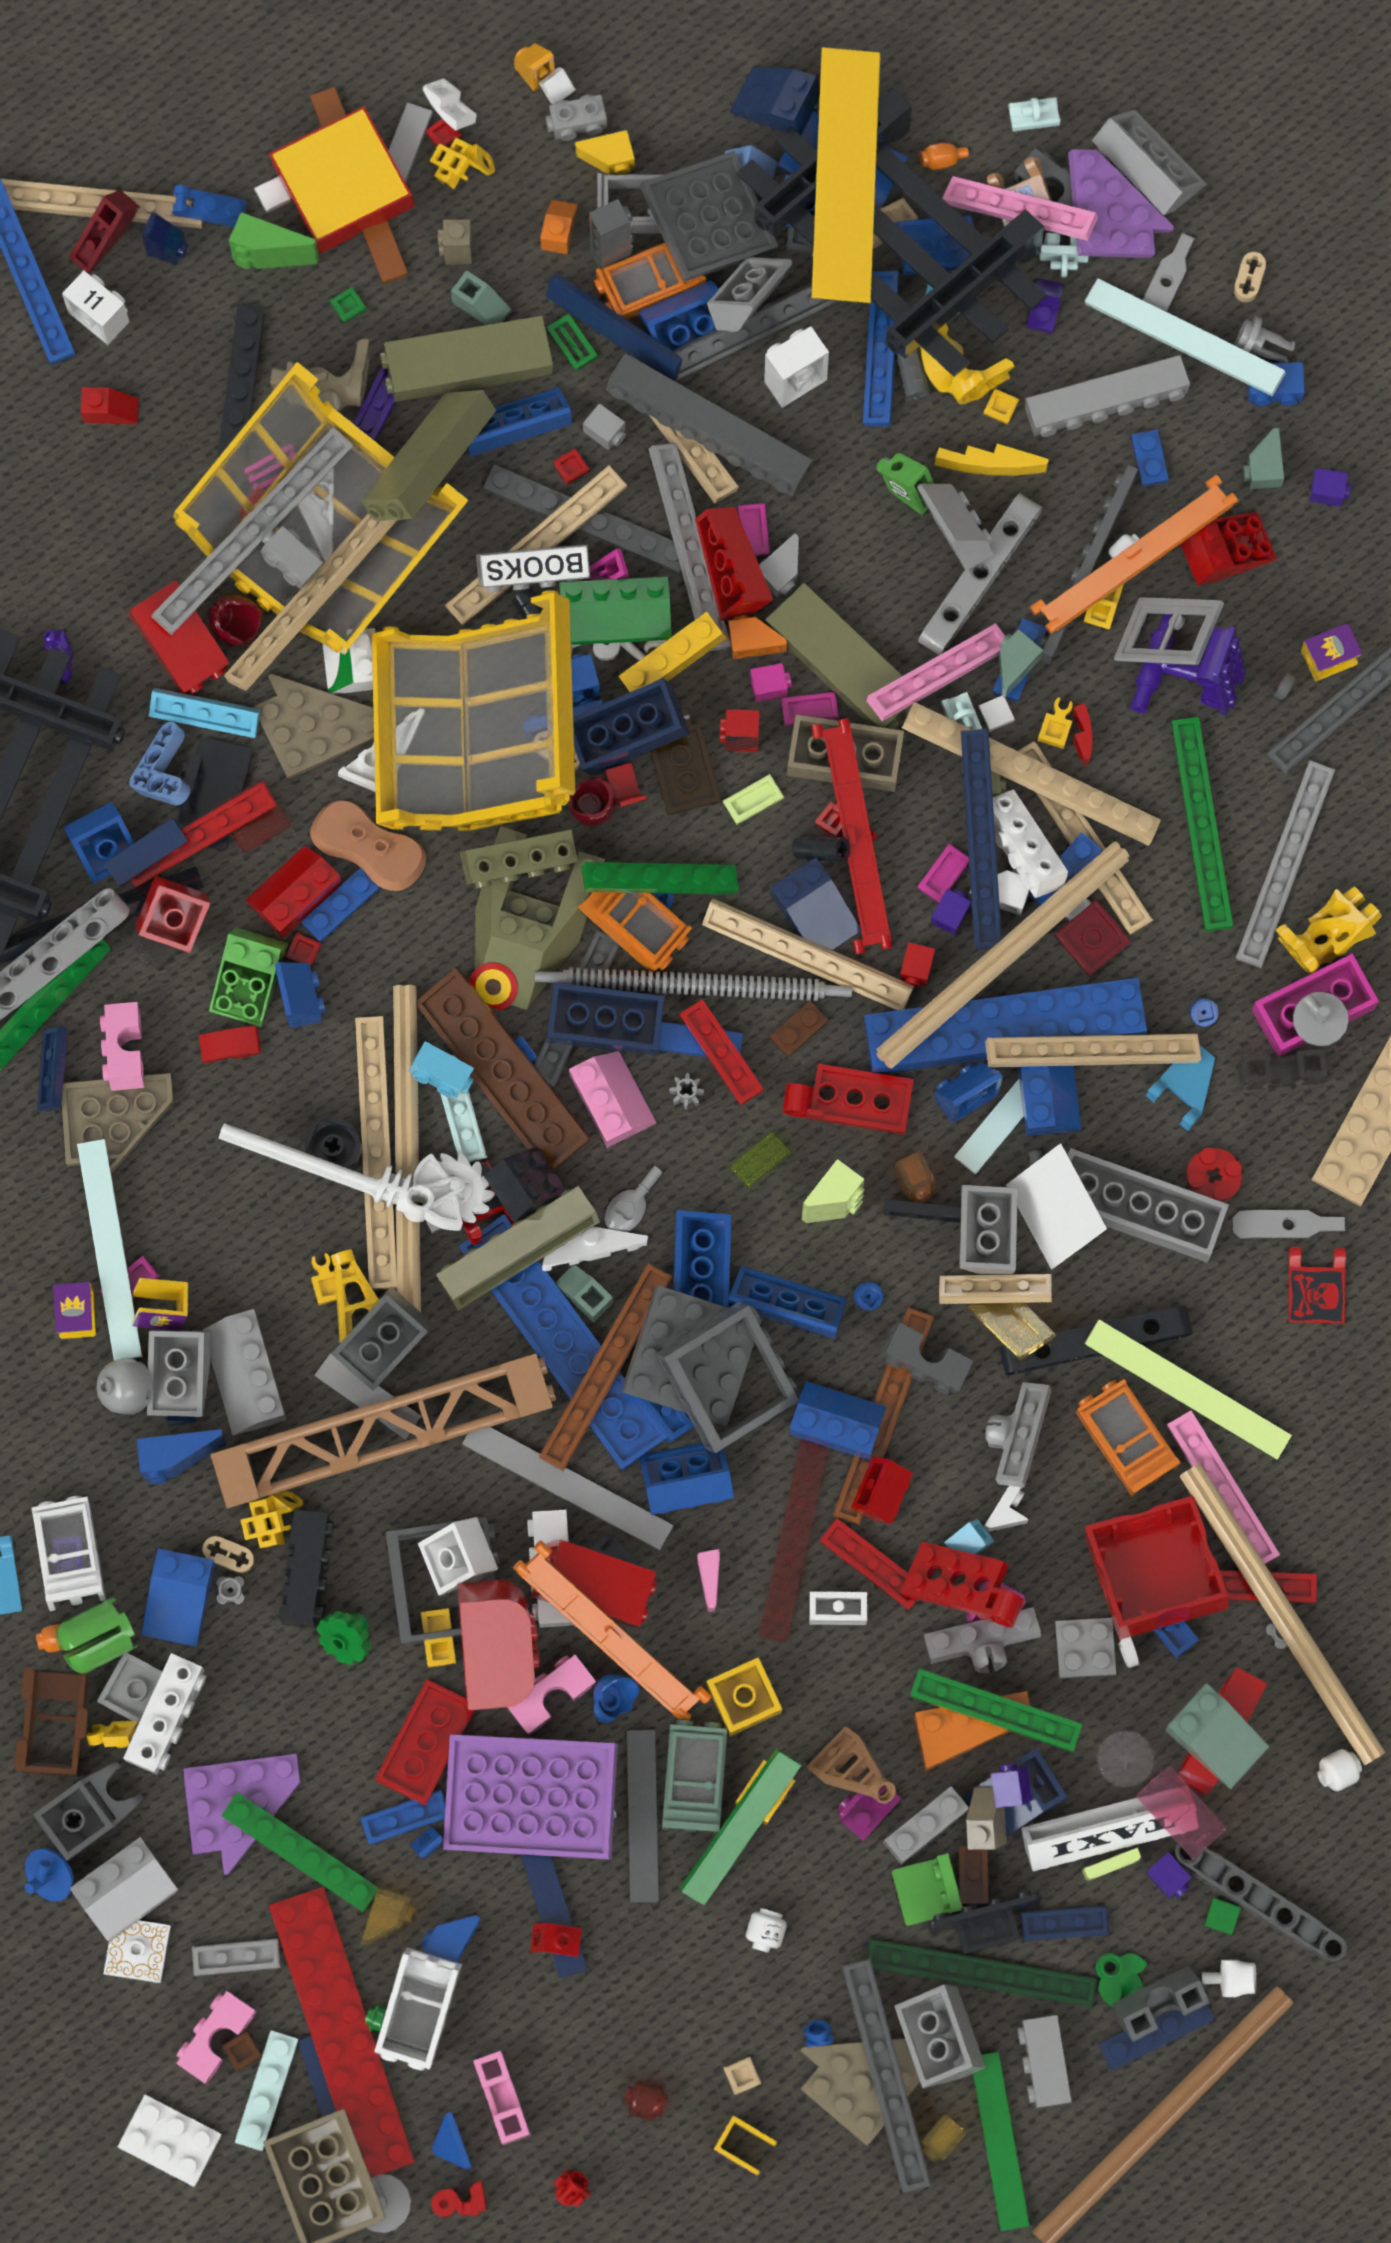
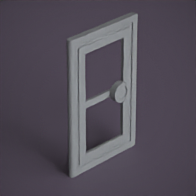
M1139 597L1114 660L1199 665L1224 602L1221 600ZM1148 613L1173 614L1159 649L1133 648ZM1182 615L1206 616L1191 651L1165 650L1173 630H1179L1185 623V618Z

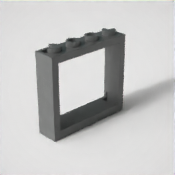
M742 1302L736 1303L655 1353L705 1448L714 1453L722 1450L799 1401L795 1394L797 1392L795 1383L783 1371L785 1364L782 1358L777 1353L774 1354L770 1346L772 1344L770 1335L765 1329L762 1330L758 1323V1320H760L759 1314L752 1305L749 1306ZM743 1319L782 1395L718 1435L678 1358Z
M487 1517L478 1518L497 1568H500L498 1552H492L490 1542L496 1540L494 1524H488ZM454 1522L386 1531L402 1646L423 1644L426 1640L453 1637V1639L461 1638V1628L412 1635L399 1543L428 1538ZM495 1571L487 1575V1581L496 1580Z

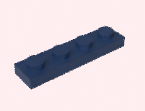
M1208 2005L1185 2016L1178 2010H1170L1156 2018L1157 2030L1133 2042L1126 2032H1123L1098 2045L1112 2071L1215 2019Z

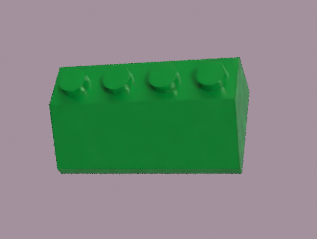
M668 577L559 582V595L568 598L570 603L571 645L669 640L672 637Z

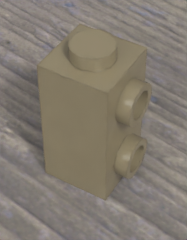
M443 220V230H438L439 256H444L445 264H472L470 220Z

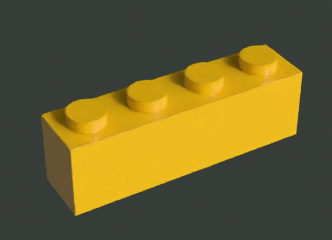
M705 612L619 675L629 692L662 678L669 681L727 639V637L708 612Z

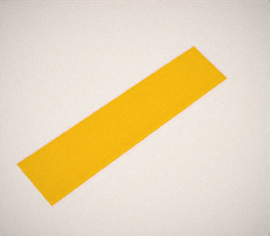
M822 47L812 298L870 303L880 66V53Z

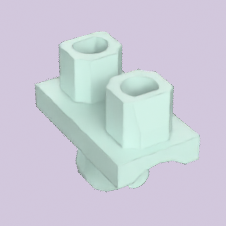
M1031 98V101L1009 104L1012 131L1060 125L1056 98L1041 100Z
M1046 233L1044 243L1041 246L1040 261H1051V269H1060L1061 277H1067V270H1077L1078 262H1088V256H1077L1075 237L1070 236V246H1060V234Z
M967 692L941 701L947 718L972 730L982 729Z

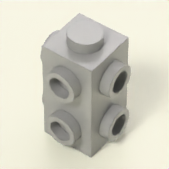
M585 95L574 101H557L554 105H549L550 115L545 116L548 132L553 131L555 139L561 138L563 141L573 140L577 135L584 133L590 136L598 135L603 129H607V118L601 95Z
M284 526L277 532L272 529L262 540L265 545L260 553L263 554L265 562L272 567L276 566L283 573L284 579L289 584L296 585L300 589L323 564L315 550L306 548L300 542L299 536L291 529L287 530Z

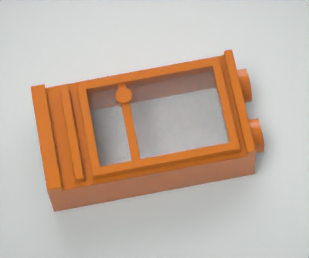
M664 242L604 268L596 269V280H593L597 293L599 295L604 294L607 300L604 305L624 319L629 320L639 316L638 311L706 283V278L703 275L683 282Z
M592 892L577 907L648 971L654 972L658 968L663 970L672 961L673 958L670 954L676 948L679 951L690 939L686 935L692 927L687 926L651 893Z
M1114 1379L1101 1388L1103 1393L1094 1398L1091 1394L1078 1403L1080 1407L1077 1409L1076 1414L1129 1494L1133 1497L1140 1489L1148 1484H1153L1171 1469L1175 1470L1178 1468L1181 1462L1157 1430L1125 1379L1118 1383Z

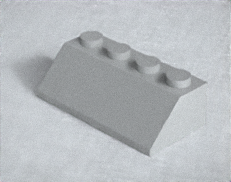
M1136 110L1110 117L1092 140L1097 145L1098 151L1103 156L1108 157L1115 164V168L1122 175L1126 176L1133 183V186L1141 194L1145 195L1151 204L1163 215L1177 210L1206 185L1199 175Z
M251 1309L225 1317L203 1329L202 1331H211V1362L232 1435L235 1436L287 1420L255 1310Z

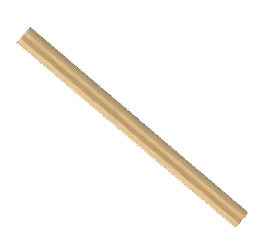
M1112 842L876 1049L878 1051L876 1053L878 1058L884 1061L888 1068L892 1069L1124 866L1129 861L1127 851L1122 849L1119 843Z
M415 985L393 986L395 1172L397 1175L401 1169V1177L407 1178L412 1173V1181L415 1170L419 1165L418 1081L413 1078V1074L409 1073L408 1070L418 1054L417 988ZM416 1201L414 1204L420 1205V1202ZM396 1210L397 1292L421 1312L420 1222H412L405 1217L403 1212Z
M1199 1463L1185 1471L1179 1477L1190 1494L1194 1496L1197 1505L1364 1766L1385 1753L1384 1749L1202 1465Z

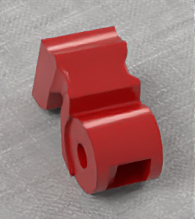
M483 2181L475 2183L470 2188L471 2199L468 2202H463L454 2189L439 2191L432 2198V2210L441 2217H449L456 2210L459 2215L477 2217L481 2212L487 2210Z

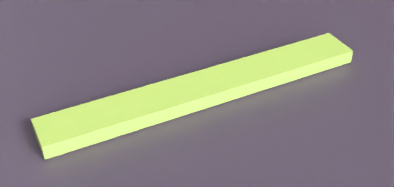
M1101 1320L1097 1321L1084 1343L1275 1459L1279 1458L1292 1436Z

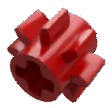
M565 2170L553 2183L557 2187L555 2190L557 2200L565 2206L573 2204L575 2207H578L591 2193L587 2190L589 2185L588 2179L579 2171L570 2173L568 2170Z

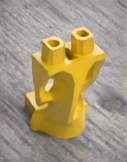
M944 324L937 331L963 355L962 346L946 335L948 327ZM919 346L924 370L931 383L939 392L951 393L958 404H966L984 397L987 392L1010 378L1009 371L1014 368L1012 361L1004 359L984 371L968 370L965 368L953 377L929 353Z
M1354 886L1343 895L1336 889L1328 903L1308 919L1311 924L1304 934H1294L1285 924L1279 926L1276 931L1279 935V941L1307 973H1314L1319 965L1331 963L1337 956L1346 954L1357 942L1374 936L1376 932L1372 926L1378 922L1382 915L1372 903H1369L1361 911L1357 909L1366 899ZM1326 935L1328 937L1327 941L1323 944L1315 943V939L1318 936Z

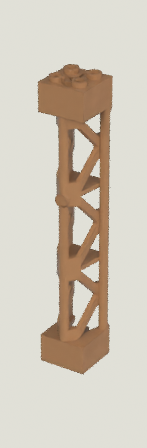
M537 1354L529 1355L210 1454L226 1507H234L553 1408L551 1402L556 1401L552 1385L546 1386L543 1375L548 1374L543 1357L538 1359ZM506 1375L515 1405L478 1386V1383ZM463 1391H468L503 1410L447 1429L443 1428ZM450 1392L448 1401L434 1427L431 1428L423 1400ZM418 1402L427 1431L394 1415L391 1410ZM378 1417L417 1437L357 1456L360 1447ZM364 1419L363 1425L345 1456L337 1427ZM331 1429L340 1457L307 1441L305 1437ZM291 1444L330 1463V1465L271 1483L274 1473ZM277 1446L275 1454L257 1485L248 1454Z

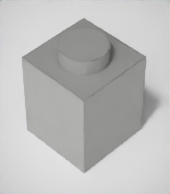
M600 403L583 423V432L607 450H610L613 445L616 447L620 445L626 436L624 432L625 422Z

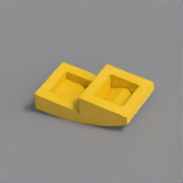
M1123 585L1089 608L1084 622L1110 630Z
M449 1608L421 1612L424 1633L452 1629ZM453 1637L424 1641L428 1668L456 1664Z

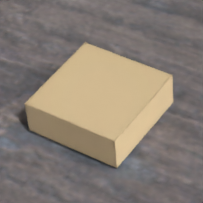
M751 2057L724 2068L734 2095L761 2084Z

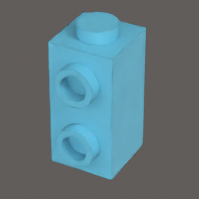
M426 1041L408 1070L409 1073L413 1074L412 1076L415 1080L437 1087V1091L446 1097L453 1096L457 1098L461 1091L467 1093L474 1078L470 1077L474 1069L473 1067Z

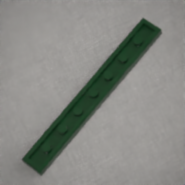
M870 1939L867 1959L871 1960L872 1968L876 1970L1093 2007L1097 1978Z

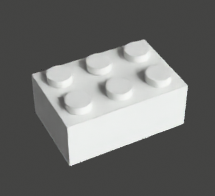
M811 326L805 330L799 329L795 331L788 341L783 344H774L765 354V384L782 408L827 380L829 351Z

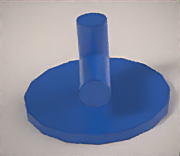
M38 1848L29 1854L25 1864L28 1883L25 1884L26 1892L29 1894L36 1892L42 1898L49 1901H61L68 1897L71 1893L70 1888L74 1884V1878L67 1861L58 1852L50 1848Z

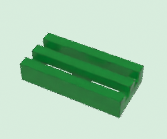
M569 313L546 327L547 332L575 372L588 365L591 361L598 359L597 353ZM565 323L569 325L588 352V356L585 357L563 326ZM557 328L564 336L568 344L571 346L575 354L578 356L580 361L576 362L572 354L569 352L565 344L562 342V340L555 331Z

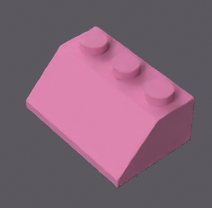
M619 1051L592 1057L569 1069L570 1078L607 1148L656 1124Z

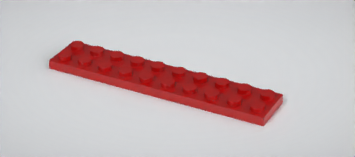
M324 1887L269 1905L335 2110L337 2112L345 2109L370 2177L372 2178L414 2163L379 2054L375 2052L376 2045L372 2032L369 2031V2025L365 2024L366 2014Z

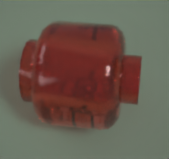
M638 2080L634 2087L628 2086L623 2103L629 2104L628 2113L631 2116L654 2121L657 2116L662 2117L668 2095L664 2094V2088L661 2085Z

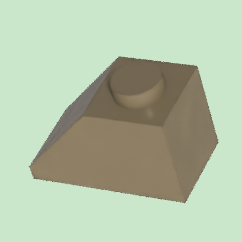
M993 1787L974 1788L966 1819L968 1849H997L1007 1844L1005 1808H996Z

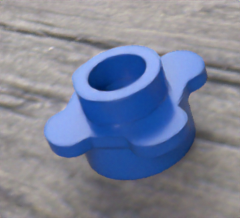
M823 2020L810 2022L803 2030L804 2035L807 2036L805 2044L808 2047H820L825 2044H831L834 2040L833 2036L830 2035L832 2031L831 2025Z

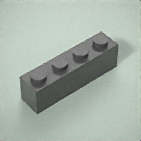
M619 199L589 212L591 254L598 267L601 269L631 257V253L634 252L631 242L634 240L631 234L633 227L630 222L633 221L628 207H622Z

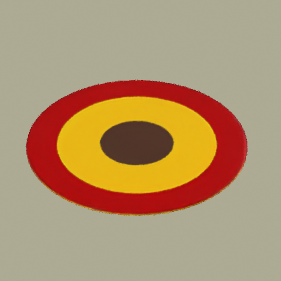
M486 963L479 966L472 973L469 981L489 1007L498 1010L509 1007L515 1000L518 991L517 980L512 971L499 963Z

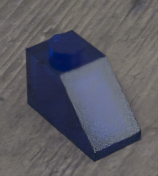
M151 212L142 234L146 253L149 256L177 265L179 258L184 259L188 251L189 244L186 243L185 234L157 213Z

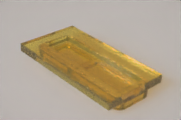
M1024 1302L972 1303L968 1306L969 1311L1020 1361L1056 1337L1055 1333Z

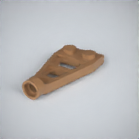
M846 1726L806 1766L813 1775L825 1784L871 1796L879 1803H888L895 1796L896 1789L894 1784L885 1778L866 1743ZM857 1755L858 1760L844 1774L839 1773V1770L847 1761ZM867 1768L871 1770L860 1782L855 1781ZM884 1785V1792L878 1794L879 1789Z

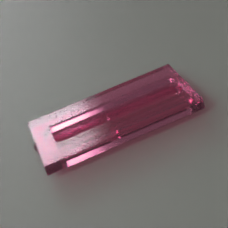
M1170 1765L1136 1795L1140 1802L1192 1859L1207 1846L1211 1845L1227 1829Z

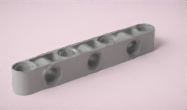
M1021 493L1015 497L989 534L993 540L990 547L994 555L962 573L918 639L920 644L938 655L946 651L944 648H948L976 608L974 605L977 606L1005 566L1004 562H1008L1035 521L1033 519L1037 520L1043 507ZM1013 528L1017 533L1009 536L1003 530ZM982 570L987 574V577L979 579L973 573ZM953 613L958 619L950 622L944 618V615Z
M107 888L99 892L0 972V1020L23 1004L127 918L130 909L114 890Z

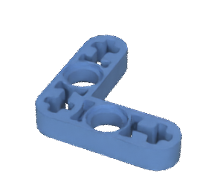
M168 722L160 728L133 772L129 782L130 787L140 795L172 805L182 804L190 794V787L183 780L164 773L185 737L184 730L176 723Z

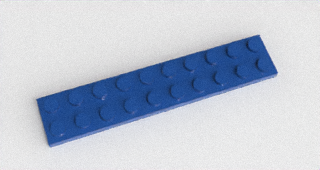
M504 1214L481 1230V1243L472 1245L468 1239L459 1246V1249L465 1255L471 1249L479 1248L486 1244L492 1236L499 1233L502 1234L512 1228V1224ZM537 1261L492 1289L491 1292L538 1357H543L546 1368L571 1401L601 1345L546 1271H542L543 1266ZM620 1372L589 1427L623 1471L667 1440V1436L639 1397L621 1392L625 1378Z

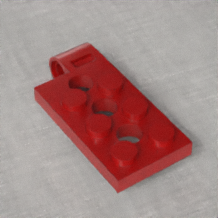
M818 1064L814 1089L803 1084H786L782 1113L793 1117L905 1135L914 1079ZM824 1087H830L835 1091V1096L831 1100H824L820 1097L819 1091ZM856 1091L862 1095L863 1100L857 1105H852L847 1101L846 1097L850 1092ZM878 1096L887 1097L890 1101L889 1107L878 1109L874 1105L875 1098Z
M923 1541L900 1591L905 1597L973 1613L980 1619L995 1622L1009 1628L1014 1627L1024 1603V1599L1019 1595L1000 1589L1009 1567L1004 1561ZM942 1569L941 1576L932 1580L933 1573L936 1570ZM961 1575H966L965 1581L955 1586L956 1579ZM989 1581L988 1588L979 1592V1586L983 1582Z

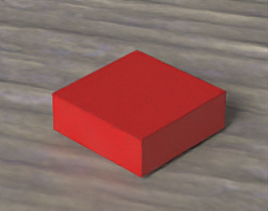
M443 118L425 130L426 135L436 147L441 144L449 148L455 138H462V134L458 130L455 131Z
M576 448L553 461V465L566 485L590 472V469Z
M296 933L285 955V959L295 963H309L311 969L322 944Z

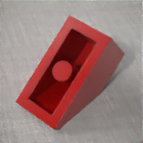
M82 387L81 416L84 423L138 424L139 398L111 388Z

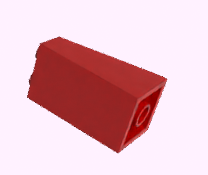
M174 581L130 609L127 615L181 693L188 691L192 695L204 687L202 681L211 676L215 680L227 671L224 667L230 663L196 611L172 636L151 617L179 587L177 581Z
M564 1540L547 1543L552 1552L545 1559L616 1623L629 1627H638L640 1623H644L649 1610L646 1606L649 1596L653 1595L657 1580L654 1579L655 1571ZM533 1588L532 1598L549 1602Z

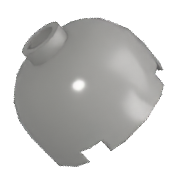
M125 1358L109 1362L100 1371L97 1378L96 1390L101 1404L114 1413L133 1415L141 1412L149 1402V1399H146L148 1391H152L151 1375L146 1365L135 1361V1359Z

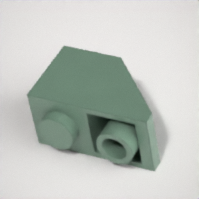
M467 270L451 290L452 303L485 325L502 323L511 312V308L487 283Z
M572 1265L555 1282L560 1291L593 1323L613 1305V1297L594 1278L575 1265Z

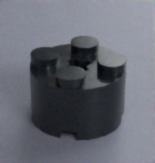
M339 1118L325 1119V1121L315 1124L306 1136L305 1151L307 1154L353 1171L358 1168L362 1159V1145L357 1131L349 1122ZM335 1144L338 1145L339 1151L330 1153L329 1148H333Z

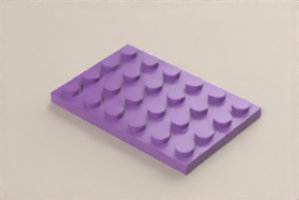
M450 1735L443 1850L611 1859L618 1744Z

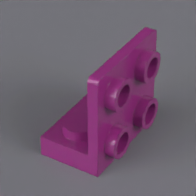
M884 1785L879 1789L878 1794L884 1792ZM857 1793L853 1797L849 1794L838 1806V1811H840L838 1820L864 1842L898 1804L901 1798L895 1793L894 1798L890 1802L882 1804L871 1796Z

